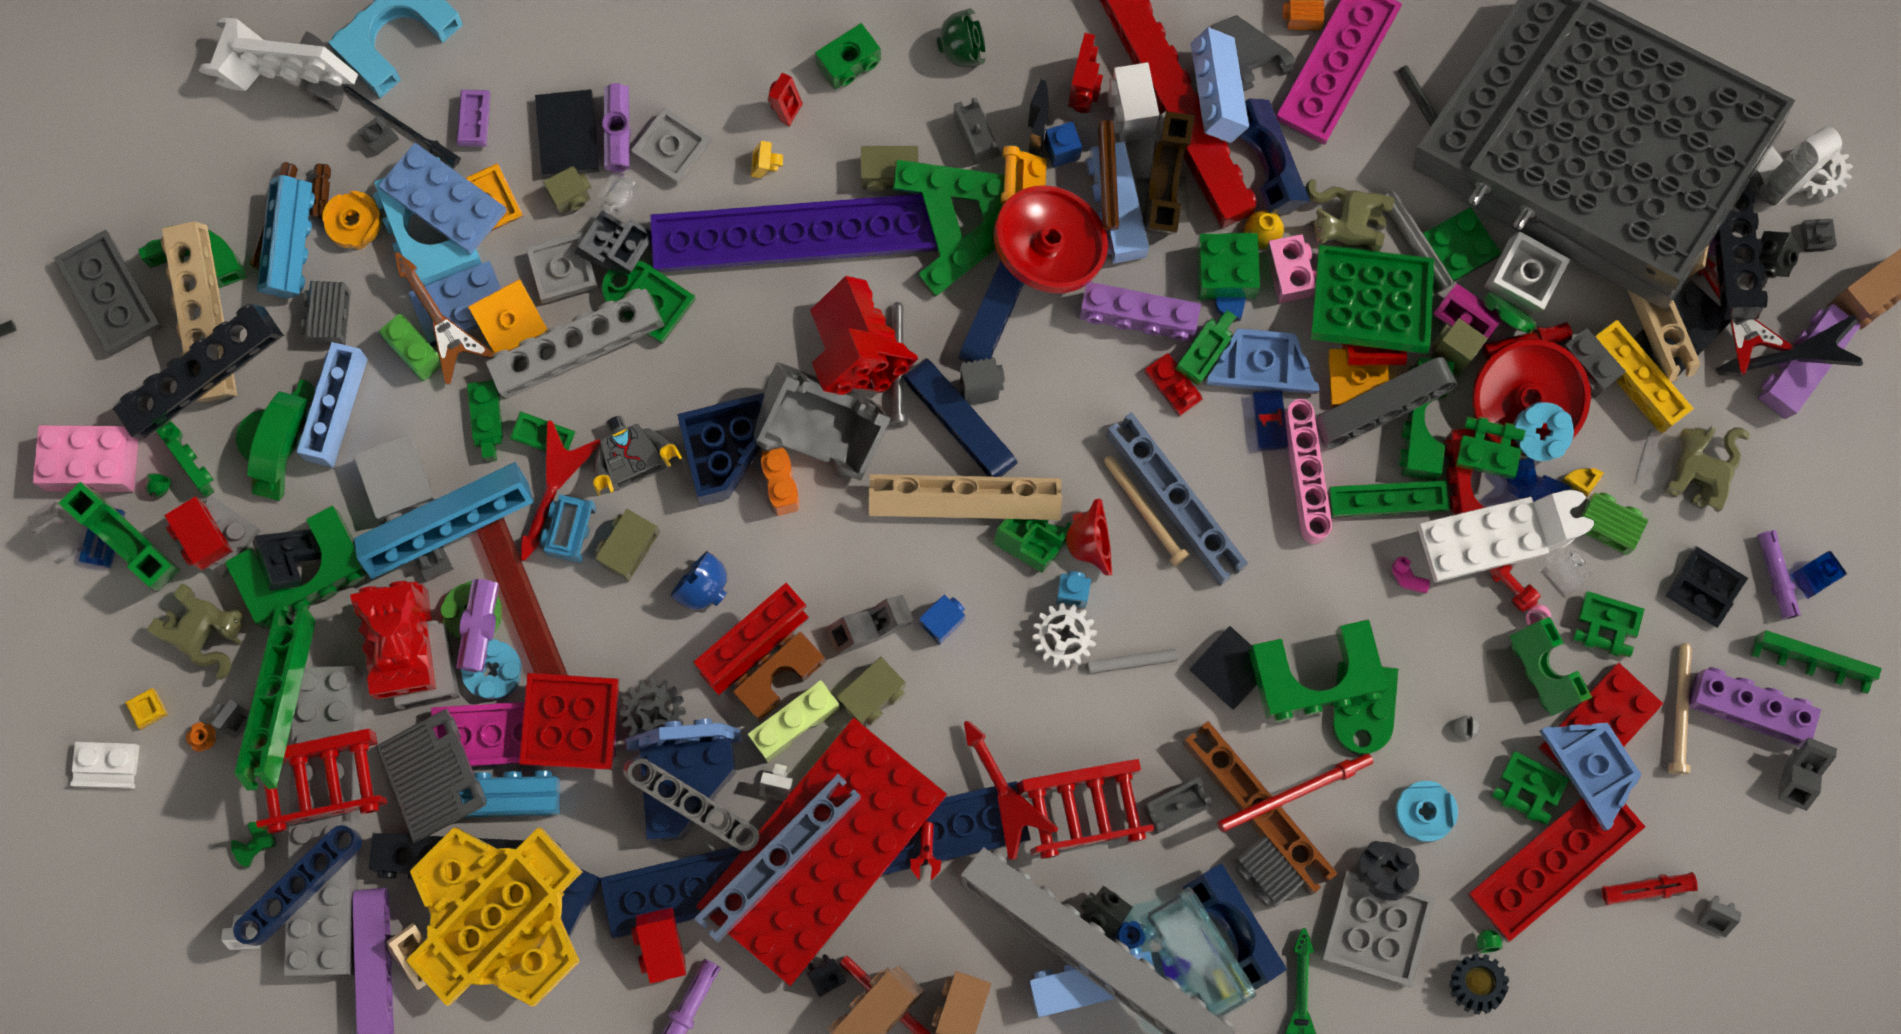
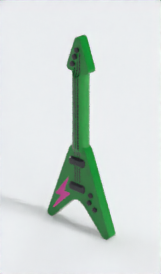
M1302 928L1293 948V952L1297 953L1295 1011L1292 1013L1284 1034H1316L1311 1016L1307 1011L1309 954L1313 953L1314 950L1307 929Z

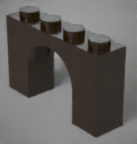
M1165 111L1159 116L1143 218L1146 232L1171 235L1178 231L1182 204L1177 203L1179 176L1185 149L1191 143L1195 115Z

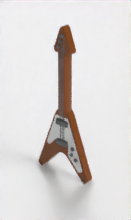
M395 253L400 277L406 278L433 321L445 383L447 385L452 383L457 356L460 353L467 352L493 359L494 353L450 319L443 316L415 272L417 267L400 253Z

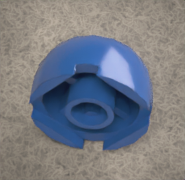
M705 551L693 563L692 569L687 575L684 574L671 593V597L687 609L702 610L710 604L717 606L727 594L723 590L727 583V571L724 565L713 554Z

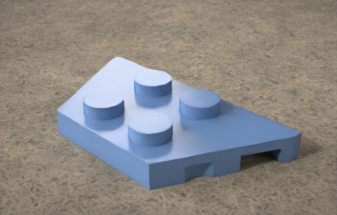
M1238 328L1206 380V385L1308 394H1318L1319 385L1314 381L1309 370L1310 365L1306 356L1301 352V345L1295 333Z
M712 719L694 720V725L682 726L681 721H670L663 723V727L626 738L625 749L626 751H639V748L731 738L733 743L742 742L740 729L723 723H712Z
M1581 724L1541 729L1539 732L1602 829L1604 831L1610 829L1614 824L1613 821L1616 815L1625 805L1630 791L1636 786L1642 774L1609 724Z

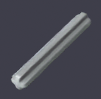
M1394 191L1387 193L1385 196L1395 198L1392 211L1388 213L1416 256L1434 258L1433 282L1440 291L1449 288L1453 284L1450 274L1397 193Z

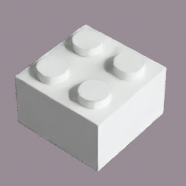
M1148 62L1114 68L1113 78L1109 79V90L1106 92L1109 108H1114L1115 116L1112 117L1114 133H1119L1120 142L1153 138L1159 119V111Z
M1518 232L1507 242L1484 288L1535 315L1545 309L1570 259L1524 233Z

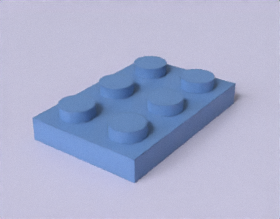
M490 261L425 286L443 316L450 319L466 332L479 328L468 306L501 289ZM409 292L408 294L428 343L431 347L437 345L431 317L415 292Z

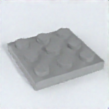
M1345 871L1321 960L1406 987H1412L1435 898L1412 891L1397 901L1383 900L1375 897L1368 891L1369 887L1364 881L1360 882L1357 873Z

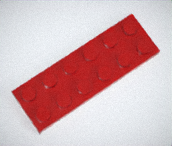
M1581 798L1467 895L1506 942H1511L1642 831L1645 825L1625 803L1616 815L1612 827L1604 831L1583 798Z

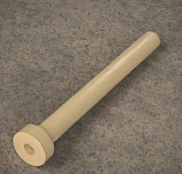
M1111 455L1107 456L1104 459L1105 465L1171 554L1172 558L1169 561L1174 567L1185 561L1191 554L1186 548L1181 550L1117 460Z
M1683 643L1679 647L1673 763L1668 764V772L1679 775L1690 774V765L1686 764L1692 648L1687 643Z

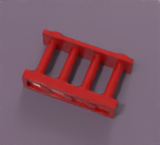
M787 582L784 583L693 661L695 666L701 671L699 674L718 696L809 619V616L803 611L807 607L804 601Z
M368 728L287 745L282 765L289 763V766L293 767L300 812L281 816L277 788L268 789L264 784L269 818L256 821L257 827L267 830L268 834L286 831V826L359 810L360 814L374 813L379 811V806L387 805L385 797L373 795L367 758L369 746L378 745L376 732ZM350 750L351 754H354L361 799L343 802L336 758L339 757L338 753ZM320 757V760L324 761L330 805L312 809L305 765L308 764V759Z
M1139 758L1022 779L1016 784L1018 793L1021 796L1028 794V798L1032 799L1033 806L1047 818L1044 796H1046V791L1057 789L1058 794L1062 796L1071 839L1053 843L1051 832L1038 828L1041 845L1030 849L1031 856L1040 854L1041 859H1048L1059 856L1058 851L1075 847L1128 838L1129 843L1145 840L1146 834L1154 831L1153 824L1140 826L1131 784L1133 775L1141 771ZM1115 779V782L1119 783L1129 829L1111 831L1102 786L1105 785L1104 780ZM1086 784L1087 789L1090 788L1100 833L1098 835L1082 837L1073 791L1076 790V785Z

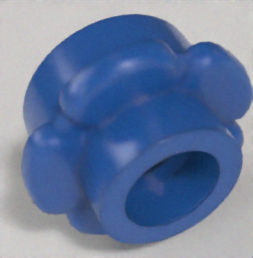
M1131 921L1130 923L1123 922L1117 930L1118 933L1115 935V940L1121 941L1129 949L1137 948L1145 942V933L1142 932V926L1136 921ZM1128 933H1132V934H1133V938H1132V939H1129V938L1127 937V934H1128Z

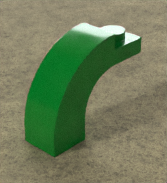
M208 230L218 287L222 288L246 279L245 270L238 256L220 236ZM161 239L152 240L146 246L138 249L141 259L150 269L168 262L161 246ZM189 250L185 252L184 257L190 256Z
M278 391L264 411L253 439L248 462L247 476L252 477V494L280 501L285 494V469L288 453L295 436L306 423V398Z

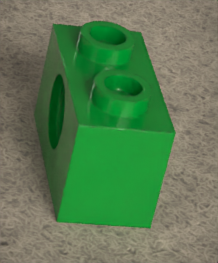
M861 22L815 52L816 65L833 88L837 89L841 85L847 86L856 79V76L863 71L873 70L881 60V48ZM848 55L856 57L853 61H845L843 58Z

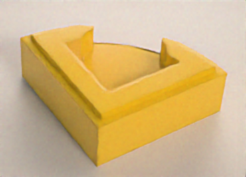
M1595 468L1577 469L1565 476L1562 482L1587 497L1604 472Z

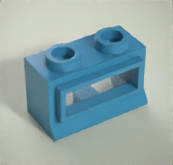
M559 494L557 501H552L549 509V518H552L550 530L544 529L541 538V546L545 547L544 552L547 556L582 564L583 557L580 552L584 539L589 537V518L591 512L596 513L597 509L593 501Z

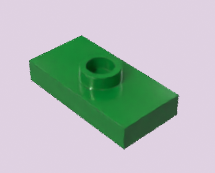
M520 411L509 440L546 453L548 421ZM554 424L563 447L569 450L576 431Z

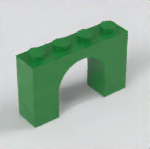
M80 481L58 503L81 525L89 528L128 563L127 567L149 588L160 591L181 570L101 495Z
M333 505L306 519L320 546L322 560L315 577L305 585L296 588L269 590L256 551L253 548L225 561L252 618L261 628H271L276 606H287L290 615L296 614L295 608L297 604H305L307 609H310V604L315 601L330 599L338 593V589L346 585H356L365 579L364 576L367 575V572L357 559L355 541L340 512Z
M1370 620L1341 625L1335 631L1344 669L1339 684L1329 690L1315 691L1308 689L1294 678L1289 668L1282 638L1253 644L1249 649V654L1266 719L1275 718L1276 722H1282L1292 719L1293 713L1304 711L1305 716L1323 712L1322 707L1333 705L1334 709H1341L1351 706V701L1362 699L1363 703H1368L1381 699L1380 694H1383L1388 687Z

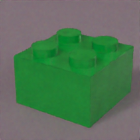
M1258 233L1200 234L1196 245L1198 300H1216L1217 297H1246V300H1256L1260 289Z

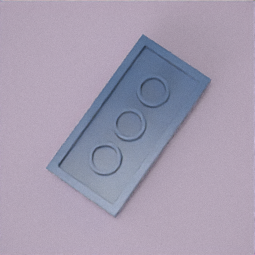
M417 143L410 147L378 185L381 191L470 255L507 212L505 206Z

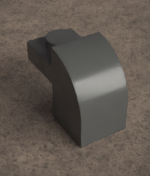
M1809 737L1799 749L1794 748L1787 759L1780 779L1778 800L1807 811L1821 793L1822 775L1836 758L1837 748Z

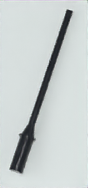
M349 86L344 87V91L423 142L430 153L436 154L454 167L459 164L461 157L441 145L438 140L433 141L425 138Z

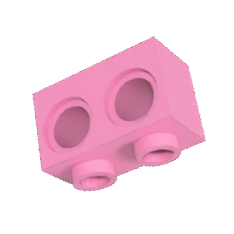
M1303 234L1269 241L1265 252L1278 303L1312 297L1316 287L1317 271L1311 268L1309 261L1312 259L1311 247L1309 243L1304 242ZM1291 251L1297 258L1288 259L1284 256L1283 252ZM1294 277L1299 278L1304 285L1295 286L1290 279Z

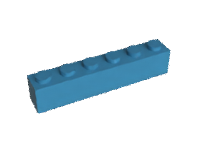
M515 461L355 537L357 559L370 578L374 579L534 503L529 483Z

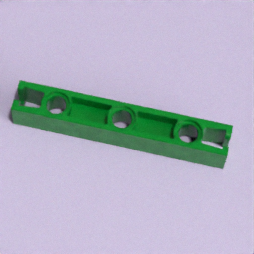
M305 604L296 605L297 613L295 619L290 615L287 606H276L234 772V775L247 791L257 790L258 783L255 782L257 776L268 789L277 788L316 620Z

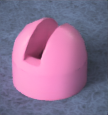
M1542 604L1531 607L1526 615V623L1530 626L1545 619L1543 616L1546 618L1551 617L1550 610Z

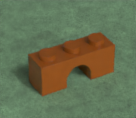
M801 631L796 635L793 633L788 635L780 643L781 649L773 656L771 653L767 654L757 664L759 669L751 676L748 673L735 683L736 689L733 691L735 697L758 722L781 703L780 697L772 690V681L778 673L791 671L804 682L826 662L825 657Z

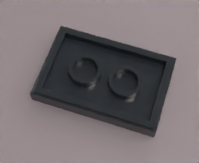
M592 89L535 95L542 177H553L572 166L575 167L578 174L600 172Z

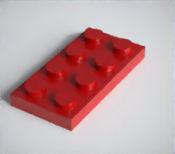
M1618 662L1590 691L1592 698L1579 703L1558 727L1608 723L1623 747H1625L1664 703ZM1544 741L1538 749L1567 775L1546 741Z

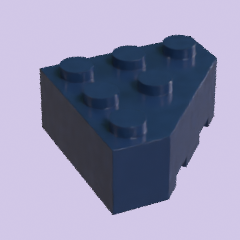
M763 393L677 414L700 506L729 499L761 449L756 444L753 433L763 403Z
M731 738L639 748L640 757L652 762L711 800L716 798L721 789L736 774L734 746ZM641 763V774L643 778L647 770L645 764ZM664 780L658 786V792L661 796L669 794L672 790V782L670 780ZM643 791L647 840L650 843L681 840L694 822ZM690 796L684 802L686 811H693L698 805L696 796Z

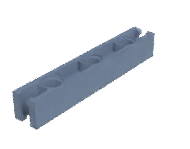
M1132 412L1129 413L1121 424L1123 429L1129 427L1135 437L1130 443L1117 431L1120 428L1118 423L1109 427L1106 437L1220 586L1227 582L1231 576L1228 571L1225 573L1217 560L1221 555H1225L1236 567L1234 570L1237 574L1241 572L1248 562ZM1137 447H1142L1147 450L1148 456L1139 458L1134 454L1133 450ZM1178 493L1182 496L1184 502L1174 504L1170 501L1169 495ZM1208 539L1215 540L1219 545V550H1208L1204 541Z
M839 774L694 918L706 929L708 924L705 920L718 909H721L728 915V919L717 932L713 929L708 932L715 941L719 943L861 799L860 795L855 790H852L849 793L851 797L839 807H835L828 800L839 785L843 787L847 783ZM826 806L831 810V816L826 821H817L814 818L815 810L818 807ZM777 850H782L787 854V860L781 866H774L770 862L772 853ZM735 894L740 895L743 901L741 908L737 911H729L726 907L728 897Z

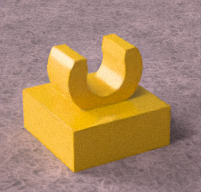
M760 141L753 149L751 177L762 178L768 171L777 172L778 167H782L783 155L771 153V142Z

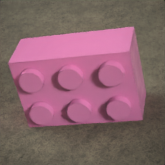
M39 425L33 483L44 491L70 492L80 481L93 488L96 492H134L139 438L131 437L125 426Z

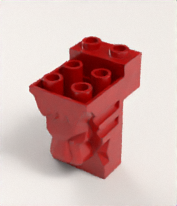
M845 276L810 309L825 350L811 362L823 392L845 395L853 388L882 393L889 389L891 384L899 376L906 373L909 367L918 360L917 354L910 351L903 343L897 342L895 331L891 327L886 326V318L882 311L874 307V302L872 301L873 292L869 288L867 280Z
M396 581L390 583L389 587L368 586L360 588L359 593L350 594L355 614L362 620V624L358 629L359 633L365 637V643L362 645V648L366 654L369 695L378 700L436 689L427 624L428 621H432L428 589L423 584L419 585L418 582Z

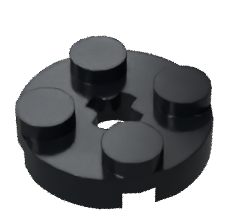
M1373 841L1363 851L1358 860L1357 876L1361 883L1365 882L1369 887L1368 891L1375 897L1388 901H1397L1414 890L1419 880V867L1415 861L1416 855L1411 849L1403 848L1390 842ZM1381 867H1389L1394 872L1389 876L1386 874V870L1381 869Z

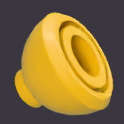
M1260 210L1253 213L1247 219L1244 233H1258V248L1266 249L1269 241L1283 238L1284 224L1277 214H1270L1268 210Z

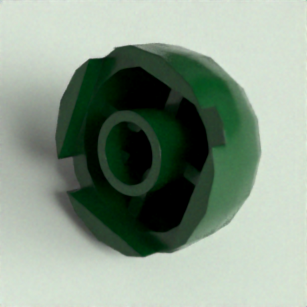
M971 8L951 14L943 22L940 36L937 37L939 52L941 54L945 53L950 62L960 67H973L985 62V58L980 59V51L986 52L983 31L979 20L973 21L971 15L976 13Z

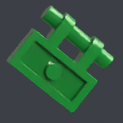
M1480 416L1478 419L1467 417L1464 428L1475 430L1474 438L1463 435L1455 466L1514 480L1522 449L1512 447L1510 444L1512 439L1523 441L1526 430L1515 428V424L1511 423L1502 425L1489 422L1488 418ZM1485 433L1501 436L1500 444L1484 440Z
M1587 591L1584 593L1577 621L1588 624L1586 632L1575 629L1572 640L1581 642L1584 647L1590 649L1597 647L1607 650L1610 655L1616 657L1623 655L1630 658L1634 647L1624 644L1625 636L1634 639L1638 637L1645 609ZM1599 628L1614 632L1613 639L1598 636Z
M1513 751L1499 778L1509 783L1510 786L1507 791L1496 786L1491 797L1500 801L1501 806L1507 809L1512 807L1525 814L1526 819L1532 822L1537 820L1547 825L1551 814L1543 811L1542 807L1544 803L1553 807L1558 805L1569 778ZM1520 790L1535 797L1532 804L1517 797Z

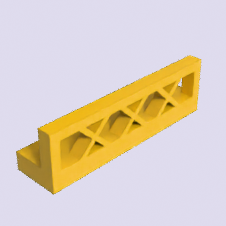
M1618 320L1595 336L1626 371L1616 382L1661 435L1694 409Z

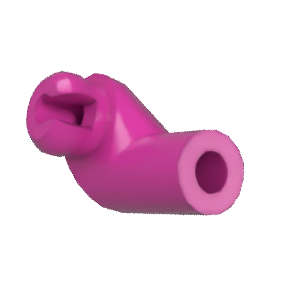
M1398 557L1392 564V573L1398 584L1402 588L1426 594L1429 589L1430 580L1414 576L1410 568L1411 561L1407 557Z

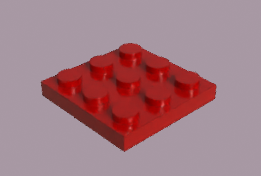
M527 673L519 764L612 770L620 679Z

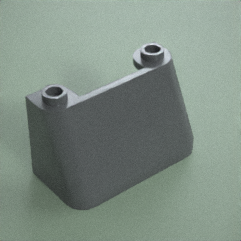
M776 362L771 372L753 436L756 439V444L764 449L772 451L773 447L780 448L783 445L829 463L835 469L834 474L842 479L849 481L852 477L861 481L891 418L878 403L853 391L845 395L823 392L816 376Z

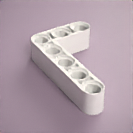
M1825 126L1801 141L1784 160L1772 146L1751 178V184L1770 206L1779 204L1798 192L1842 147V139L1839 133L1833 127Z

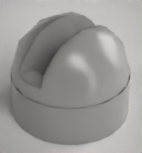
M1463 716L1455 722L1454 733L1461 740H1471L1479 733V723L1474 717ZM1467 720L1471 722V735L1466 734Z

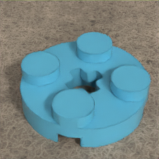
M1537 402L1530 405L1517 415L1513 423L1515 428L1526 430L1524 440H1514L1515 444H1517L1518 448L1522 449L1521 452L1526 457L1537 461H1550L1562 457L1573 439L1574 429L1571 416L1561 407L1552 403ZM1543 423H1546L1550 434L1545 436L1544 440H1540V435L1536 433V428H1542Z
M492 639L488 644L484 671L475 673L461 670L463 683L478 698L487 700L504 699L511 695L520 684L522 661L510 645ZM489 663L492 665L499 664V667L496 669L498 673L496 677L492 675L485 676L486 666Z
M1419 781L1402 791L1396 802L1395 815L1404 835L1419 842H1434L1446 836L1454 827L1458 818V807L1453 795L1441 787L1442 785L1434 781ZM1423 803H1427L1428 808L1434 809V814L1429 816V820L1424 819V816L1419 814V809L1423 808Z

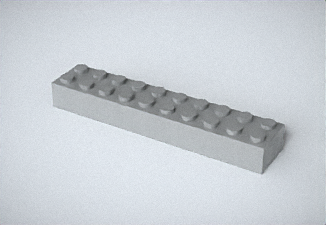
M355 666L305 667L292 721V744L362 730L363 672ZM350 750L340 752L336 762L343 802L360 799L354 754H351ZM320 757L308 759V764L305 766L312 809L329 806L330 800L324 761L320 760ZM291 767L289 814L300 812L293 767ZM360 810L289 825L288 871L334 827L344 825L359 832ZM344 833L340 836L338 844L341 849L346 848L350 844V834ZM358 852L286 921L284 976H355L354 890H358ZM322 855L316 860L315 866L317 871H322L326 868L328 863L326 855ZM302 877L297 878L293 882L292 889L295 894L300 893L304 888L305 884Z

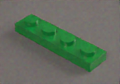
M1447 481L1330 486L1328 489L1331 518L1448 512L1450 509Z

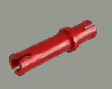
M1568 322L1546 328L1542 326L1537 327L1529 334L1526 333L1484 344L1485 359H1488L1499 348L1519 340L1537 339L1552 343L1572 340V329Z
M1693 872L1674 876L1660 874L1655 879L1602 886L1601 892L1605 905L1660 896L1663 899H1667L1672 894L1695 892L1698 890V884ZM1676 883V886L1654 889L1656 886ZM1645 889L1644 891L1623 894L1624 891Z

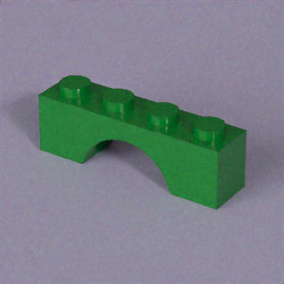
M1419 357L1414 366L1410 365L1409 371L1432 359ZM1446 361L1453 374L1454 362ZM1448 393L1408 412V420L1403 422L1401 438H1405L1404 449H1400L1398 466H1402L1401 476L1436 481L1442 474L1445 445L1438 442L1429 433L1425 423V411L1427 405L1435 400L1445 398Z

